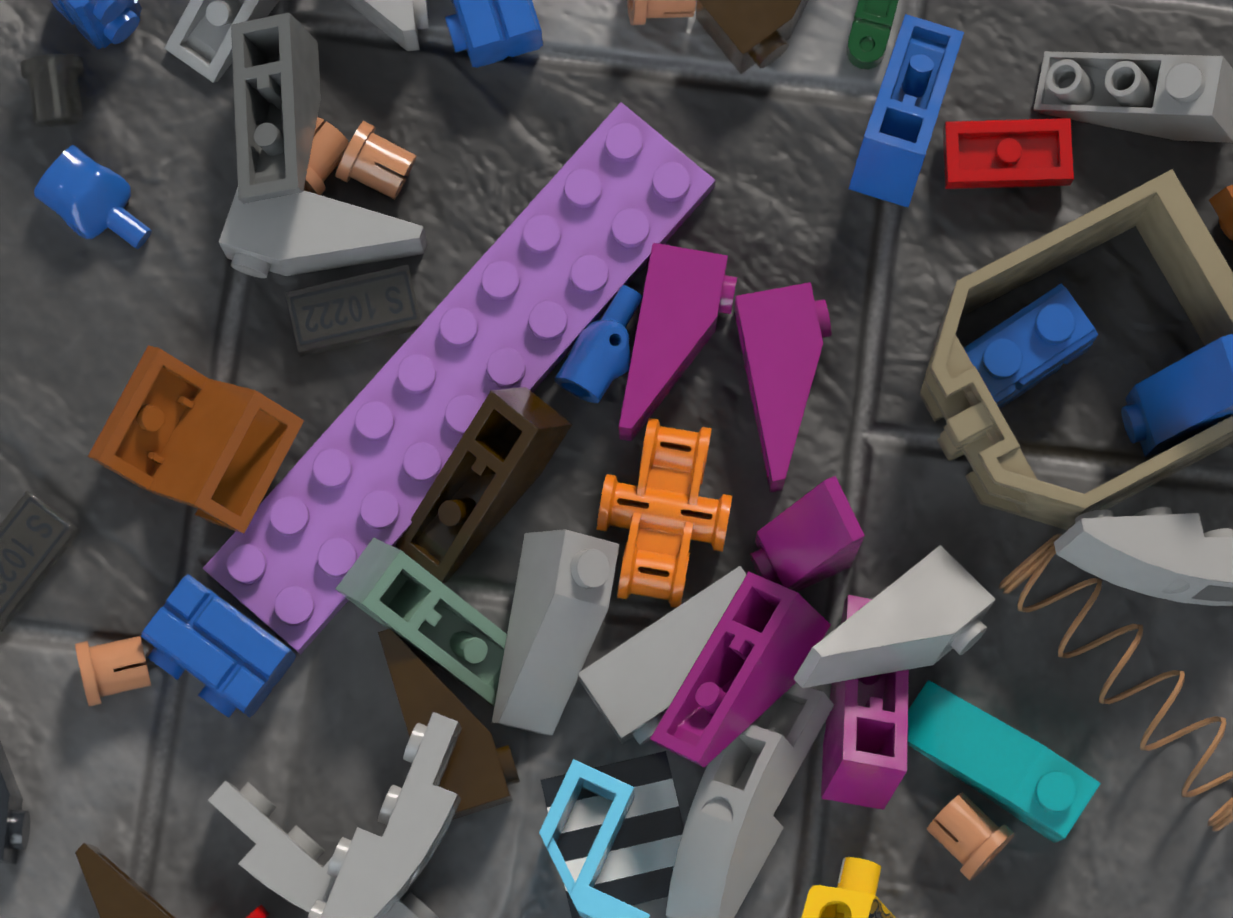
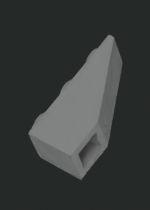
M1045 51L1034 111L1040 114L1071 118V120L1170 140L1233 143V68L1223 56Z

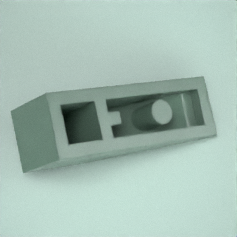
M373 537L335 590L383 627L391 629L401 640L494 707L507 634L403 551Z

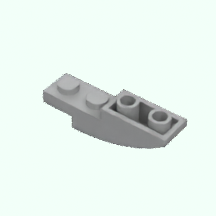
M1155 507L1138 512L1134 516L1114 517V513L1111 510H1094L1076 517L1075 524L1054 541L1055 551L1058 556L1080 569L1117 586L1148 596L1181 603L1233 606V529L1223 528L1203 533L1199 513L1172 514V510L1169 507Z
M795 683L707 765L687 816L677 850L665 914L668 918L735 917L784 828L773 815L834 706L824 692L810 687L802 688L799 684Z
M433 712L428 726L420 723L416 724L403 756V760L412 763L402 788L396 785L390 787L378 816V822L387 825L383 836H378L357 827L352 840L344 837L340 839L327 872L328 875L336 878L326 903L320 900L315 901L307 918H382L416 880L446 834L461 802L458 794L439 787L462 730L458 721Z
M224 781L208 801L256 843L238 864L266 887L309 913L316 900L326 903L336 878L327 874L331 859L324 866L317 861L325 850L297 825L288 834L269 818L277 807L249 782L239 791L235 786ZM410 892L403 901L399 899L382 918L439 917Z

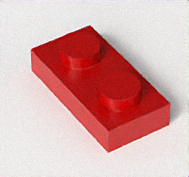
M1071 118L948 121L944 124L943 144L946 189L1070 186L1074 180Z

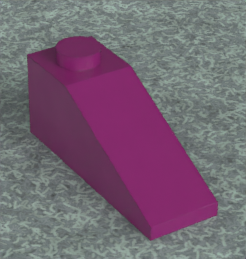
M658 243L652 244L619 423V439L632 441L715 333L719 313L731 314L737 277L726 275L728 255Z
M811 282L735 296L734 315L770 493L783 490L823 346L822 338L831 337L832 335L825 299L814 300Z
M836 476L821 482L757 531L755 544L758 550L750 553V558L758 576L798 592L852 566L865 535Z
M748 571L650 740L681 757L706 767L796 683L794 680L795 675L812 647L824 638L831 624L798 592Z
M847 595L844 601L841 624L872 599ZM909 669L832 683L830 700L834 706L826 719L823 739L821 799L885 809L907 772Z

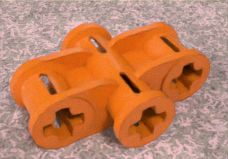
M649 418L641 456L638 486L619 483L616 475L606 474L599 507L597 530L607 531L610 526L630 529L622 561L617 598L627 599L630 594L669 600L670 606L677 608L682 604L691 540L711 543L713 550L723 552L732 496L723 494L719 500L699 496L700 486L704 478L712 428L702 427L699 432L663 427L660 426L659 419Z

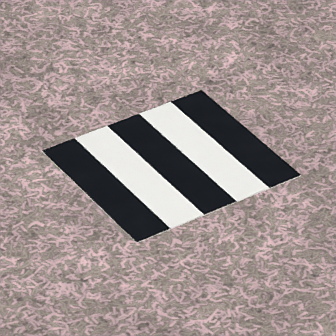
M666 751L594 767V769L633 786L635 798L593 888L629 905L668 897L670 881L684 825ZM566 774L541 780L548 812ZM584 788L581 789L556 843L575 882L612 804V801ZM565 887L571 917L580 918L581 916Z

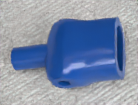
M75 145L67 148L52 163L35 187L34 197L54 210L75 233L84 239H93L109 228L135 249H139L152 233L150 228L124 209L131 197V187L128 182L111 169L92 160Z
M622 285L602 319L590 323L582 330L575 340L566 361L555 377L554 381L560 387L584 401L599 403L612 381L629 371L631 353L626 326L642 301L643 296L626 285Z

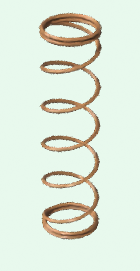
M1056 534L1000 582L999 589H1003V594H1009L1031 576L1018 599L1017 607L1020 612L1038 610L1075 591L1097 583L1089 600L1062 638L1058 647V657L1071 658L1080 655L1121 634L1138 629L1135 639L1103 685L1099 694V703L1111 704L1118 702L1159 681L1179 675V680L1171 695L1145 731L1140 741V750L1150 751L1159 748L1200 727L1214 722H1221L1220 729L1213 742L1182 787V797L1196 796L1233 778V771L1201 787L1187 792L1226 730V718L1214 716L1206 718L1155 743L1146 745L1150 735L1179 694L1185 681L1184 671L1172 670L1162 673L1114 697L1104 699L1115 678L1140 643L1143 636V625L1131 624L1124 626L1076 650L1063 653L1072 634L1097 599L1102 589V579L1091 578L1082 581L1046 600L1023 607L1024 600L1030 589L1056 554L1054 541L1062 534ZM1233 797L1208 820L1207 826H1212V831L1217 832L1233 821Z

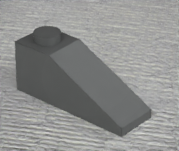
M290 12L232 24L238 198L245 204L302 193L321 101L318 42Z

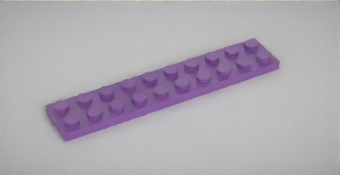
M620 102L261 502L245 533L235 531L202 569L301 655L349 601L335 589L373 537L396 548V543L412 523L411 517L490 391L526 387L531 392H534L572 349L575 340L582 330L590 323L597 321L607 310L621 286H628L650 260L652 244H665L715 188L716 180Z

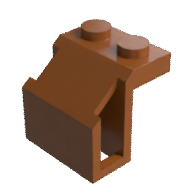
M148 345L88 457L153 494L198 508L195 515L208 522L244 534L304 420L256 390L209 379L162 349Z

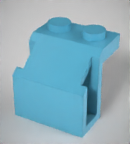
M573 759L539 834L581 917L650 918V914L593 888L635 798L634 787ZM584 788L612 801V804L575 882L556 843L581 789Z

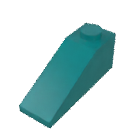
M930 680L926 682L908 709L907 745L1053 843L1066 838L1101 784L1043 744Z

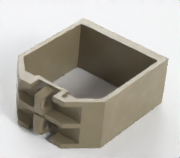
M1173 169L956 281L942 316L919 395L934 422L943 417L945 418L947 425L944 426L945 430L940 434V438L937 441L948 461H952L965 454L974 470L966 474L965 477L981 505L1068 530L1075 524V518L1079 515L1094 510H1106L1233 443V416L1085 494L1037 480L1019 448L1020 445L978 370L973 366L956 336L960 317L1135 226L1204 345L1206 346L1220 337L1233 334V272Z

